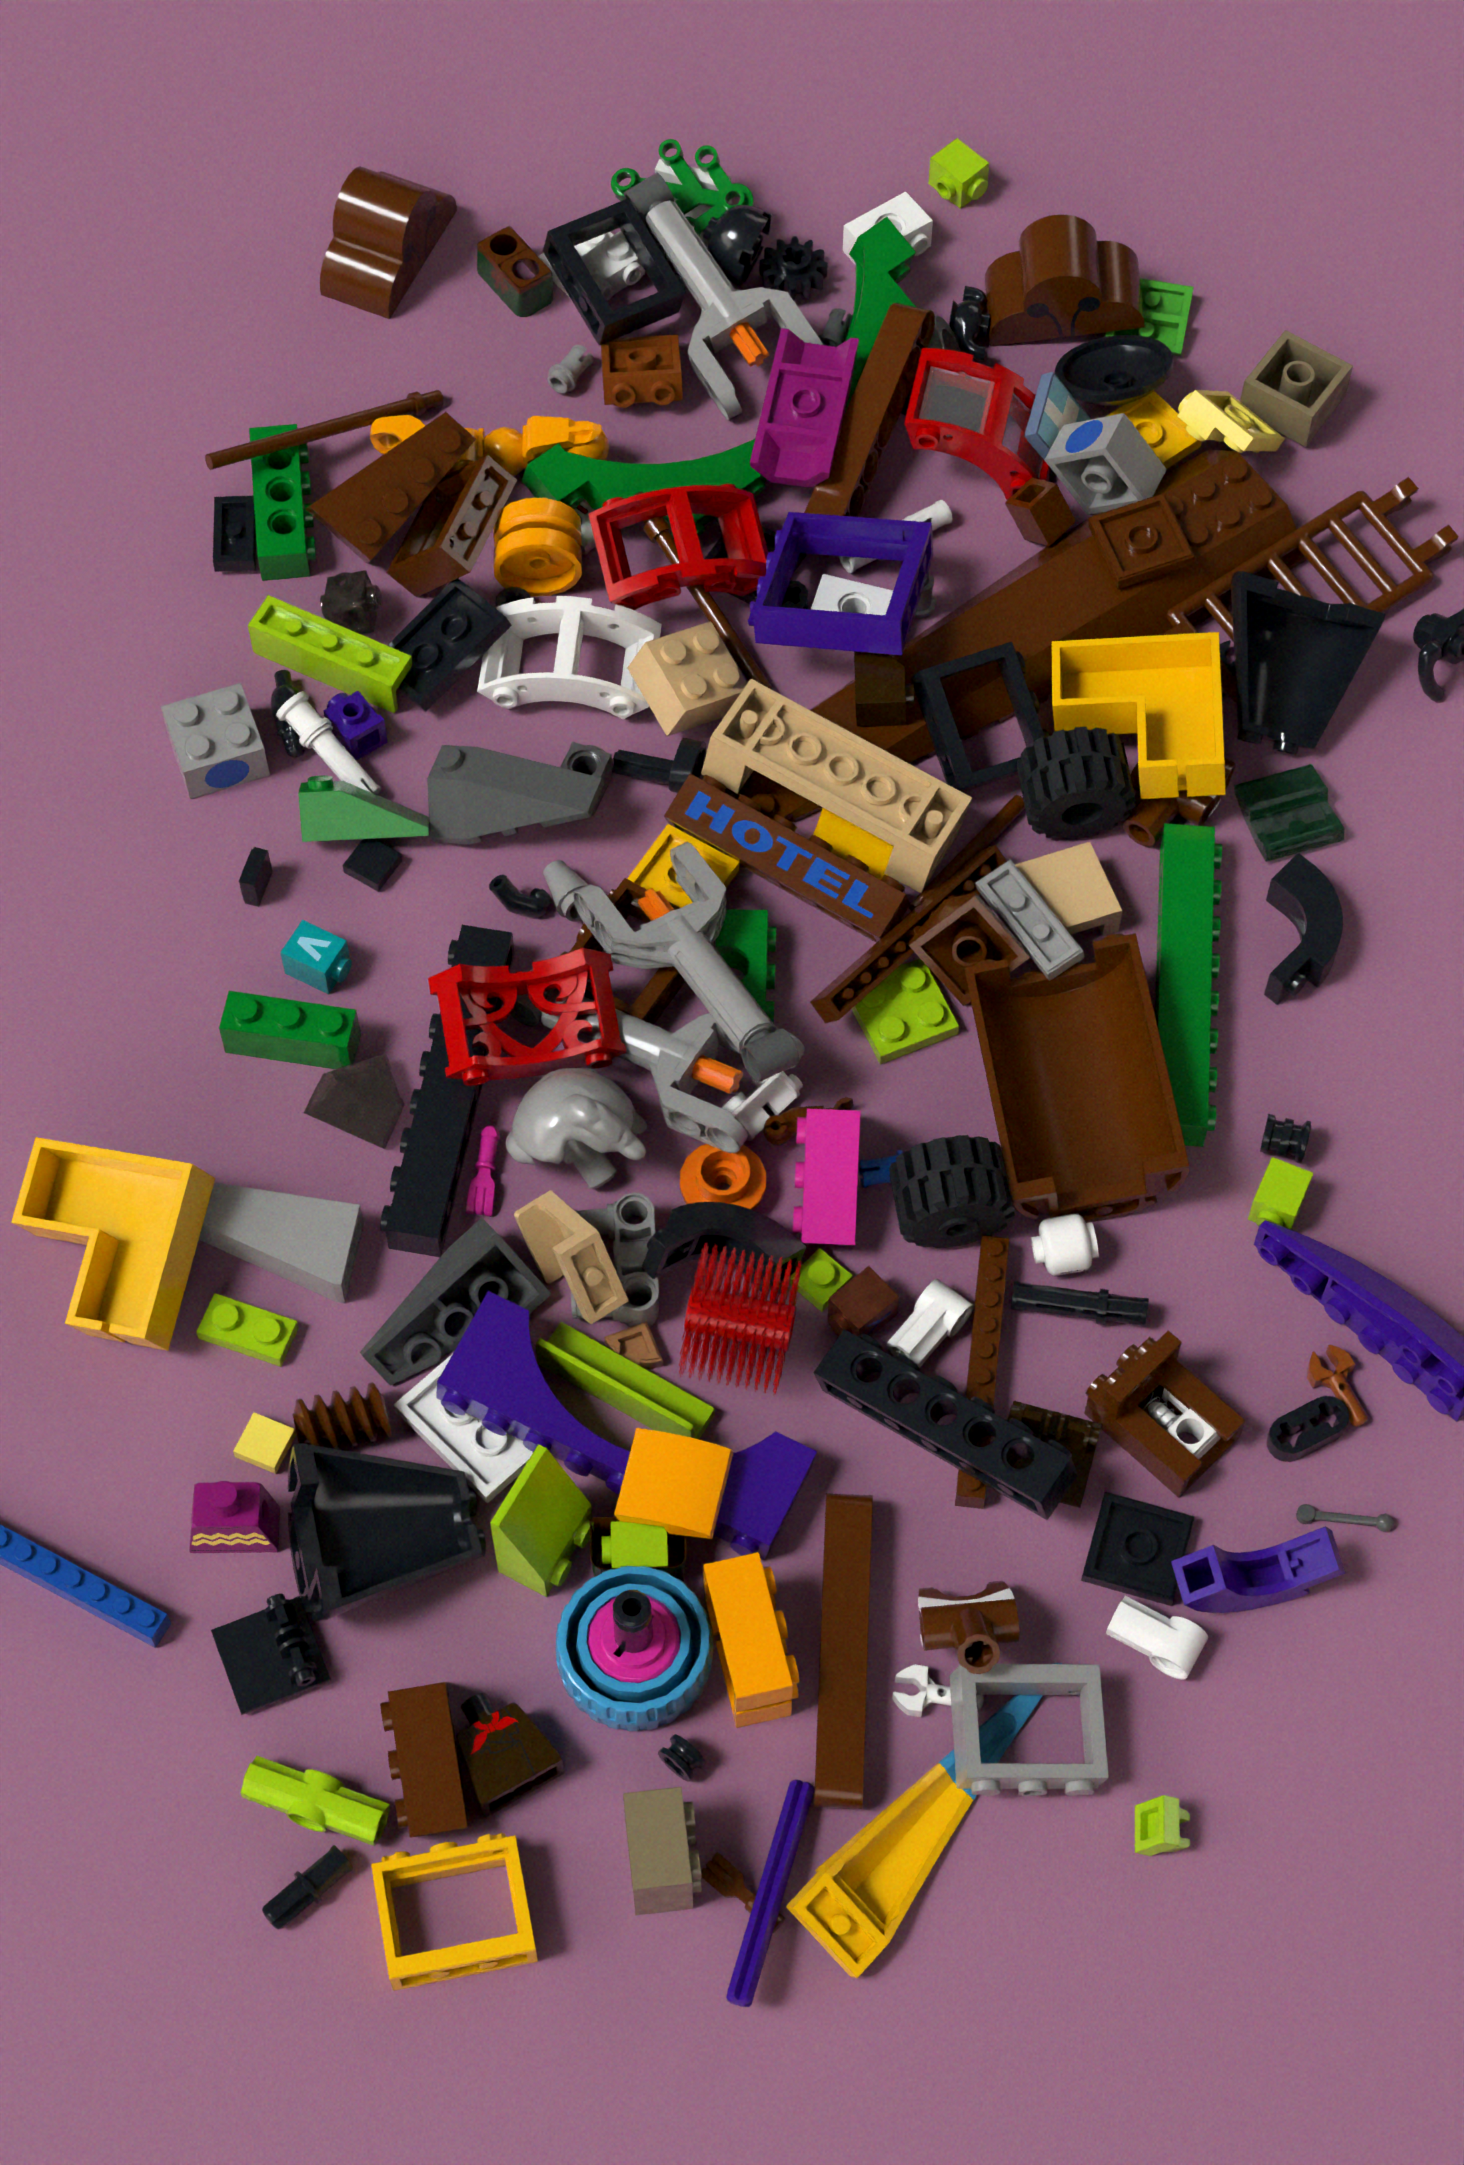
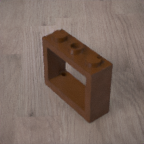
M489 455L443 477L425 498L386 573L415 597L470 573L517 479Z
M624 878L616 890L611 889L607 897L625 920L630 914L644 923L650 922V919L638 904V900L645 897V891L647 890ZM670 903L674 910L680 909L678 906ZM584 923L578 932L576 943L569 953L580 948L602 952L603 947ZM674 966L659 968L632 1006L613 996L615 1009L654 1025L686 981ZM587 981L584 996L594 1000L592 984Z

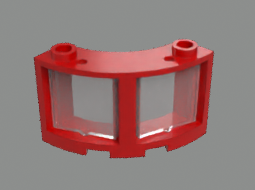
M922 348L904 422L913 449L943 452L974 464L995 480L1003 491L1006 500L1014 495L1031 478L1049 482L1051 468L1024 437L1036 394L1023 385L1024 378L998 363H995L993 368L973 362L974 355L938 348Z

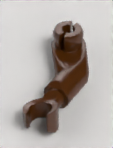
M848 1097L841 1098L836 1102L834 1108L825 1109L851 1110L854 1107L853 1099ZM824 1105L794 1107L779 1116L769 1117L764 1124V1137L772 1145L781 1146L797 1136V1117H806L807 1108L824 1109Z

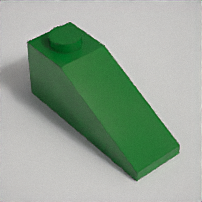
M320 775L310 777L308 782L301 783L298 796L302 842L429 836L428 816L348 782L333 781L332 776Z

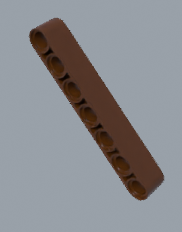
M893 303L889 307L844 415L830 476L815 486L804 513L859 516L914 382L921 350L928 347L935 326V315L932 310Z
M826 1493L814 1807L862 1809L873 1495Z

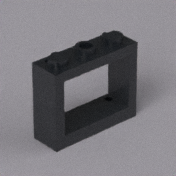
M629 198L548 231L543 253L599 346L679 313L686 293L684 282L679 274L672 271L666 261V254L662 245L654 241L647 229L644 215L635 210ZM620 228L658 292L613 311L574 246Z
M1012 641L920 670L910 678L911 682L914 683V691L946 784L961 792L1017 775V760L1021 759V757L972 772L941 684V679L997 662L1026 747L1034 746V741L1041 737L1050 736L1046 729L1042 730L1037 715L1040 711L1037 696L1033 690H1029L1024 678L1026 674L1025 661L1019 651H1015Z

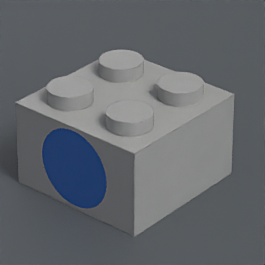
M1125 413L1063 425L1045 458L1046 463L1087 515L1107 512L1153 497L1167 470Z
M241 683L161 706L167 734L190 799L270 776L265 749Z

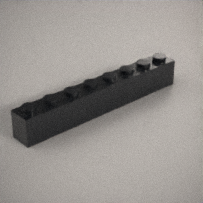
M462 925L459 939L451 940L448 951V965H452L451 967L458 964L508 966L510 973L515 954L513 933ZM499 997L487 998L489 1004L494 1005L492 1011L486 1012V1014L496 1012L502 1008L503 1001ZM461 1000L463 1018H470ZM433 1013L429 1027V1039H433L430 1052L423 1051L419 1075L423 1077L421 1089H414L411 1096L410 1114L414 1115L411 1128L404 1127L402 1132L400 1153H404L401 1167L394 1166L392 1171L390 1192H394L391 1206L385 1205L383 1208L380 1231L386 1232L389 1249L441 1257L483 1084L467 1086L463 1084V1079L446 1078L445 1068L449 1067L441 1013ZM479 1029L466 1030L470 1057L488 1055L487 1050L482 1046L472 1048L474 1037L482 1033Z

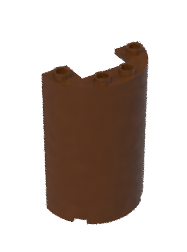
M1136 933L1129 935L1111 934L1102 940L1094 941V963H1076L1050 981L1039 971L1027 972L1019 978L1010 979L1007 959L1000 961L992 959L982 960L974 966L964 968L1012 1202L1016 1210L1028 1218L1036 1219L1039 1217L1038 1213L1049 1215L1050 1218L1079 1214L1088 1223L1124 1216L1157 1203V1193L1167 1188L1168 1192H1174L1188 1176L1190 1165Z

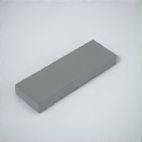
M1011 859L975 883L979 893L1009 931L1030 953L1031 959L1049 981L1085 958L1084 951Z

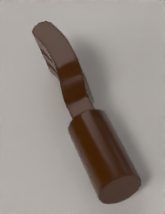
M716 1852L712 1860L706 1864V1868L701 1870V1877L724 1897L741 1900L745 1904V1909L751 1914L756 1894L751 1893L746 1888L743 1874L720 1853ZM780 1913L778 1914L773 1933L781 1927L786 1919Z

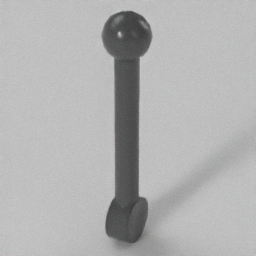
M1309 1504L1299 1506L1296 1513V1518L1301 1524H1310L1313 1520L1376 1526L1383 1532L1391 1530L1394 1525L1393 1518L1386 1513L1380 1514L1378 1517L1315 1511Z

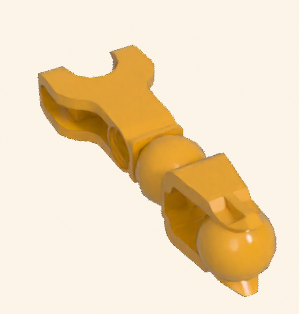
M411 415L381 417L374 420L370 427V440L377 451L385 454L425 425L421 420ZM532 416L528 418L527 425H523L522 433L515 428L500 427L492 430L485 436L484 428H479L478 430L465 428L476 440L446 475L489 455L514 476L519 474L524 468L526 469L527 464L558 443L566 452L608 461L606 458L609 452V442L600 424L589 421H573L570 418Z

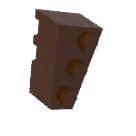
M447 1682L388 1691L389 1701L380 1703L384 1731L393 1730L396 1750L388 1751L392 1780L401 1779L404 1798L395 1799L399 1829L408 1827L410 1838L468 1828Z

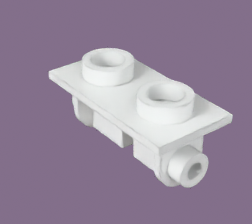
M782 1071L760 1082L752 1079L756 1085L752 1091L746 1096L742 1091L738 1092L722 1107L730 1111L734 1118L745 1127L748 1133L746 1140L751 1141L764 1128L766 1120L770 1117L762 1108L765 1104L775 1115H778L794 1099L800 1096L799 1090L803 1087V1084L797 1076L793 1074L787 1076Z

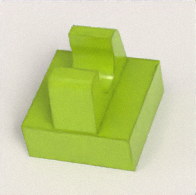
M1162 1795L1135 1805V1853L1152 1856L1161 1852H1176L1190 1846V1839L1180 1837L1179 1824L1190 1821V1814L1179 1807V1798Z

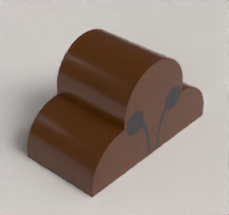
M361 166L356 167L343 183L336 201L333 214L334 237L326 251L320 274L321 295L390 319L456 213L455 198L450 194L383 171L376 172Z
M1051 215L1034 221L1022 232L1019 238V251L999 257L988 267L985 273L987 313L990 314L988 324L990 346L1145 327L1137 255L1131 248L1122 243L1097 241L1095 229L1082 218L1072 215Z

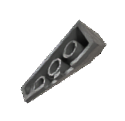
M442 745L427 778L430 838L433 842L473 844L482 842V836L501 831L504 836L517 834L518 827L540 823L543 827H549L589 818L593 813L605 782L600 777L480 747Z
M481 1218L444 1252L360 1351V1354L391 1386L439 1363L441 1357L455 1351L488 1291L529 1310V1314L544 1302L551 1293L498 1233Z

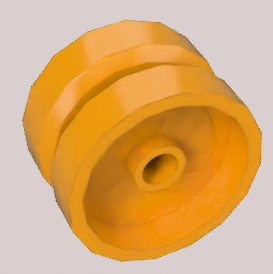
M525 498L511 502L503 508L493 527L495 547L493 550L494 577L504 588H522L533 597L562 593L576 585L582 576L581 518L577 512L561 501L548 498Z

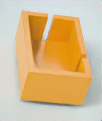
M759 1552L703 1564L704 1599L713 1635L720 1634L721 1640L716 1641V1648L736 1728L791 1716V1699L799 1698L796 1684L799 1683V1674L794 1655L785 1656L787 1654L785 1639L788 1638V1632L783 1611L774 1612L776 1610L774 1594H777L771 1566H762Z

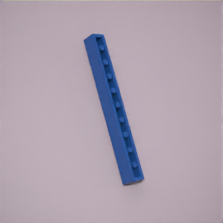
M0 1524V1565L150 1646L157 1647L171 1625L167 1613Z

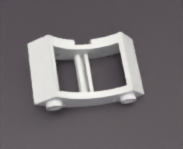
M557 596L556 603L535 604L536 602L533 597L496 607L499 612L506 616L512 626L483 654L477 692L492 700L496 705L509 710L533 702H573L596 707L621 719H625L650 707L627 667L645 642L660 638L662 624L621 605L615 604L614 610L592 606L591 598ZM559 633L554 672L519 674L523 641L534 636ZM583 635L605 639L626 648L621 686L601 679L577 675Z

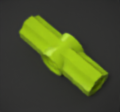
M256 1756L254 1761L249 1764L240 1792L242 1798L283 1812L291 1821L302 1827L317 1832H326V1829L373 1846L381 1839L391 1810L390 1804L347 1789L341 1781L326 1773L312 1769H306L305 1773L260 1756Z

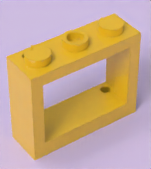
M505 1833L497 1835L486 1834L479 1837L477 1843L459 1847L456 1842H444L430 1847L428 1853L410 1856L409 1852L400 1851L395 1852L391 1856H383L381 1858L382 1862L371 1864L388 1975L393 1991L538 1962L516 1835L506 1837ZM506 1866L518 1933L406 1956L402 1955L392 1888Z

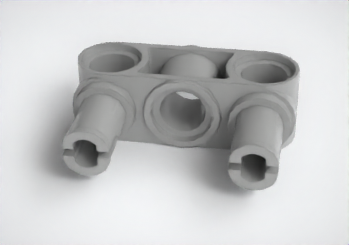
M630 1193L624 1195L618 1201H614V1204H607L605 1209L574 1210L597 1229L600 1236L609 1235V1240L615 1239L613 1240L615 1270L628 1300L630 1301L635 1297H644L649 1300L643 1306H634L628 1301L604 1317H613V1321H620V1323H625L630 1327L646 1321L648 1326L654 1324L659 1317L660 1311L658 1283L660 1282V1276L652 1279L641 1268L648 1252L647 1243L656 1233L653 1203L643 1194ZM632 1216L644 1219L642 1223L636 1225L625 1222L627 1218ZM571 1292L572 1319L583 1318Z

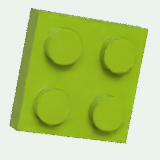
M921 959L899 966L852 1008L880 1065L958 1035L959 1025L928 966Z

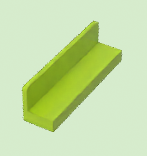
M270 595L266 597L248 624L252 649L255 654L351 695L359 691L368 703L392 713L396 712L398 709L396 690L413 665L411 655Z
M560 1322L548 1341L539 1338L535 1344L538 1365L655 1431L700 1439L715 1416L714 1407L563 1322Z

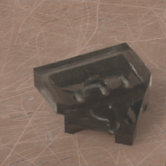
M383 1054L324 1073L304 1113L385 1149L402 1113V1107L405 1106L391 1073L388 1056Z

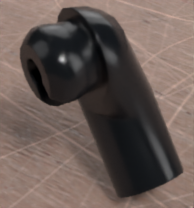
M498 875L489 884L491 892L512 913L539 918L547 913L546 908L552 902L551 896L543 889H533L530 896L520 893L506 875Z

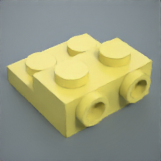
M1194 390V392L1189 393L1181 401L1178 407L1179 414L1177 417L1187 424L1185 430L1202 442L1206 440L1222 442L1223 440L1230 448L1239 453L1244 451L1259 453L1260 451L1276 452L1285 440L1284 437L1228 391Z

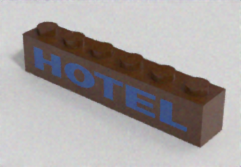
M690 773L664 815L670 825L739 861L741 867L876 943L901 921L910 906L907 895L903 893L905 887L898 881L886 875H883L881 880L867 873L869 867L859 859L851 855H847L845 860L831 852L833 847L823 839L815 835H811L809 839L795 832L797 826L777 814L773 819L759 812L762 807L755 801L741 794L738 799H735L724 792L726 787L722 783L708 775H704L701 780Z

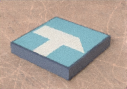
M1054 372L1041 375L1024 435L1044 461L1063 425L1091 420L1090 416L1077 400L1072 397V394Z

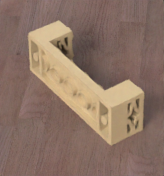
M750 679L711 735L701 772L702 775H708L716 779L726 788L738 794L753 770L888 842L894 847L884 874L919 893H922L959 835L972 797L753 679Z

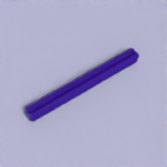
M792 1780L789 1784L726 1998L731 2004L741 2007H750L752 2005L813 1798L814 1786L808 1782Z

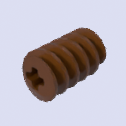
M373 1382L368 1383L365 1398L362 1397L355 1386L350 1387L347 1402L344 1401L337 1390L332 1391L329 1406L326 1405L319 1394L314 1395L311 1410L307 1408L301 1398L296 1399L293 1419L299 1444L310 1443L311 1445L324 1447V1440L328 1439L334 1449L339 1450L343 1435H347L353 1446H357L361 1431H365L371 1442H375L379 1427H383L389 1438H392L383 1394L380 1393Z

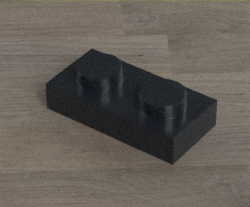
M254 495L214 497L213 565L215 572L255 570L256 526Z

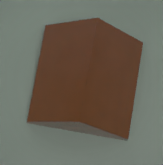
M976 893L945 899L909 941V947L963 1006L971 1001L964 970L965 967L974 966L977 962L987 959L996 961L1007 959L1010 973L1030 958V953Z

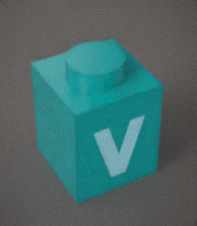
M305 920L301 921L280 952L285 974L327 994H330L337 982L341 983L346 979L352 965L347 940Z

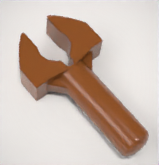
M1328 1345L1326 1354L1335 1366L1333 1374L1331 1370L1322 1367L1318 1356L1313 1351L1307 1367V1379L1312 1388L1314 1389L1321 1385L1330 1388L1335 1397L1346 1405L1351 1425L1354 1427L1363 1425L1368 1420V1416L1346 1380L1347 1374L1353 1372L1356 1365L1350 1354L1339 1347Z

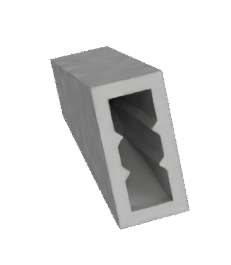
M214 1183L199 1240L335 1302L345 1303L364 1221L360 1204Z

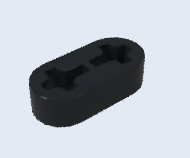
M1322 1396L1279 1417L1272 1423L1267 1435L1266 1445L1269 1452L1280 1461L1292 1462L1336 1441L1343 1435L1348 1424V1409L1340 1399L1333 1396ZM1321 1411L1326 1416L1333 1414L1336 1416L1333 1427L1328 1422H1323L1313 1427V1424L1318 1421ZM1282 1431L1288 1436L1300 1431L1303 1432L1298 1436L1295 1447H1292L1289 1442L1282 1444L1279 1442Z

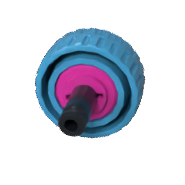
M621 1566L617 1569H609L586 1581L580 1589L574 1592L570 1602L565 1605L556 1631V1662L560 1678L568 1696L573 1698L575 1705L582 1712L587 1713L592 1720L616 1730L639 1731L656 1729L658 1726L675 1721L681 1714H685L692 1707L693 1702L699 1699L703 1693L704 1685L708 1682L713 1660V1637L709 1617L705 1608L701 1606L700 1599L695 1592L691 1591L682 1580L671 1576L668 1572L647 1566Z

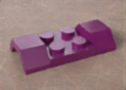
M781 328L750 459V467L770 482L811 488L829 478L852 384V374L859 347L858 338H850L834 347L805 343L791 330Z

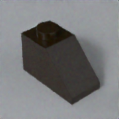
M854 651L857 726L906 725V708H914V683H905V667L889 654Z

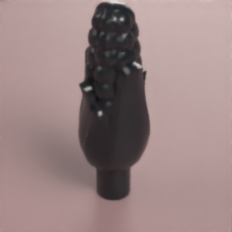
M279 670L274 674L276 688L271 696V710L277 727V736H281L287 754L290 757L296 758L304 754V747L299 743L300 736L286 720L280 721L276 713L287 700L299 693V690L292 685L290 672L288 670Z

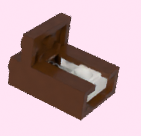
M1168 1330L1157 1341L1149 1337L1139 1347L1135 1344L1131 1345L1117 1360L1116 1365L1118 1368L1108 1377L1105 1374L1098 1376L1085 1393L1088 1399L1084 1414L1093 1422L1102 1424L1101 1429L1180 1498L1240 1438L1245 1420L1177 1361L1182 1342ZM1188 1432L1196 1436L1199 1442L1187 1444L1181 1441L1177 1435Z

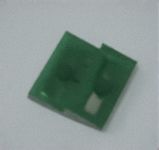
M1312 764L1234 785V793L1242 815L1266 862L1344 841L1345 828L1329 805L1328 788Z

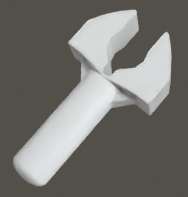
M915 1664L896 1674V1683L914 1684L920 1690L918 1694L913 1696L893 1692L892 1699L894 1703L906 1715L921 1717L922 1709L932 1703L951 1706L950 1686L935 1684L928 1676V1666ZM976 1695L977 1710H980L983 1706L984 1697L983 1695Z

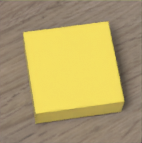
M254 1412L233 1450L234 1456L276 1474L296 1437L295 1429Z

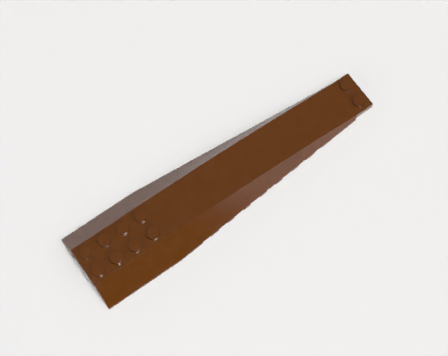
M1206 450L1165 474L1153 495L1165 493L1194 553V565L1117 589L1088 527L1087 519L1064 534L1059 541L1045 547L907 642L902 655L890 654V656L905 667V683H912L910 678L920 670L1012 641L1015 651H1019L1025 661L1026 674L1024 678L1029 690L1034 691L1040 704L1048 700V695L1052 694V641L1155 636L1165 633L1173 628L1167 619V611L1171 607L1296 530L1288 505L1239 452ZM1298 548L1281 558L1290 570L1306 561V557ZM1267 567L1255 574L1271 580L1276 579ZM1231 590L1218 597L1226 608L1232 605ZM1202 607L1187 618L1196 626L1212 615L1205 607ZM997 662L940 680L960 738L962 737L966 740L978 734L980 728L996 720L1001 723L1013 717L1014 709ZM855 679L810 709V711L907 763L922 756L929 758L936 754L915 691L914 708H906V725L857 726ZM753 770L738 794L728 788L724 791L735 799H738L740 794L750 798L762 807L759 812L771 819L777 814L790 822H798L821 811L823 808Z

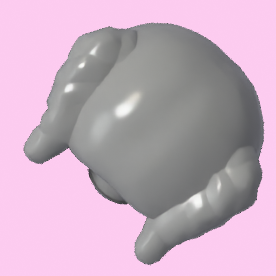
M562 1068L549 1072L524 1095L516 1110L512 1131L506 1138V1148L510 1156L522 1164L536 1165L533 1158L542 1162L557 1164L563 1160L566 1164L574 1163L587 1182L588 1188H599L609 1182L617 1170L609 1161L605 1152H620L631 1160L643 1158L646 1154V1148L634 1134H642L646 1131L648 1125L635 1112L631 1100L623 1090L607 1076L599 1074L593 1069Z

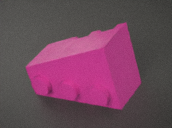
M807 1108L806 1117H797L796 1144H805V1162H796L795 1188L803 1189V1206H794L793 1233H802V1243L855 1245L861 1111Z

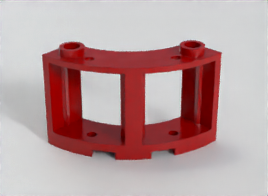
M734 484L681 486L646 492L628 498L615 497L606 500L601 508L588 514L611 603L636 610L659 600L679 596L681 593L680 587L704 585L705 592H724L743 597L757 590L759 577L766 575L768 549L754 495L751 492L736 488ZM693 514L718 517L728 558H703ZM668 516L680 563L659 567L632 576L620 529L654 517Z

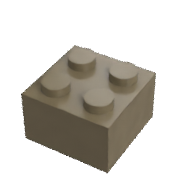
M1285 330L1245 379L1240 402L1275 431L1306 447L1346 396L1353 365Z
M682 1787L623 1793L635 1916L693 1909V1893L702 1892L698 1849L689 1850L688 1845H696L693 1801L683 1802Z

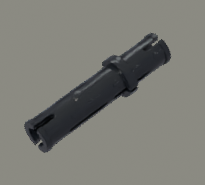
M1014 1281L1011 1310L1081 1317L1096 1320V1324L1105 1325V1321L1145 1327L1149 1298L1108 1294L1109 1290L1100 1289V1292H1091Z

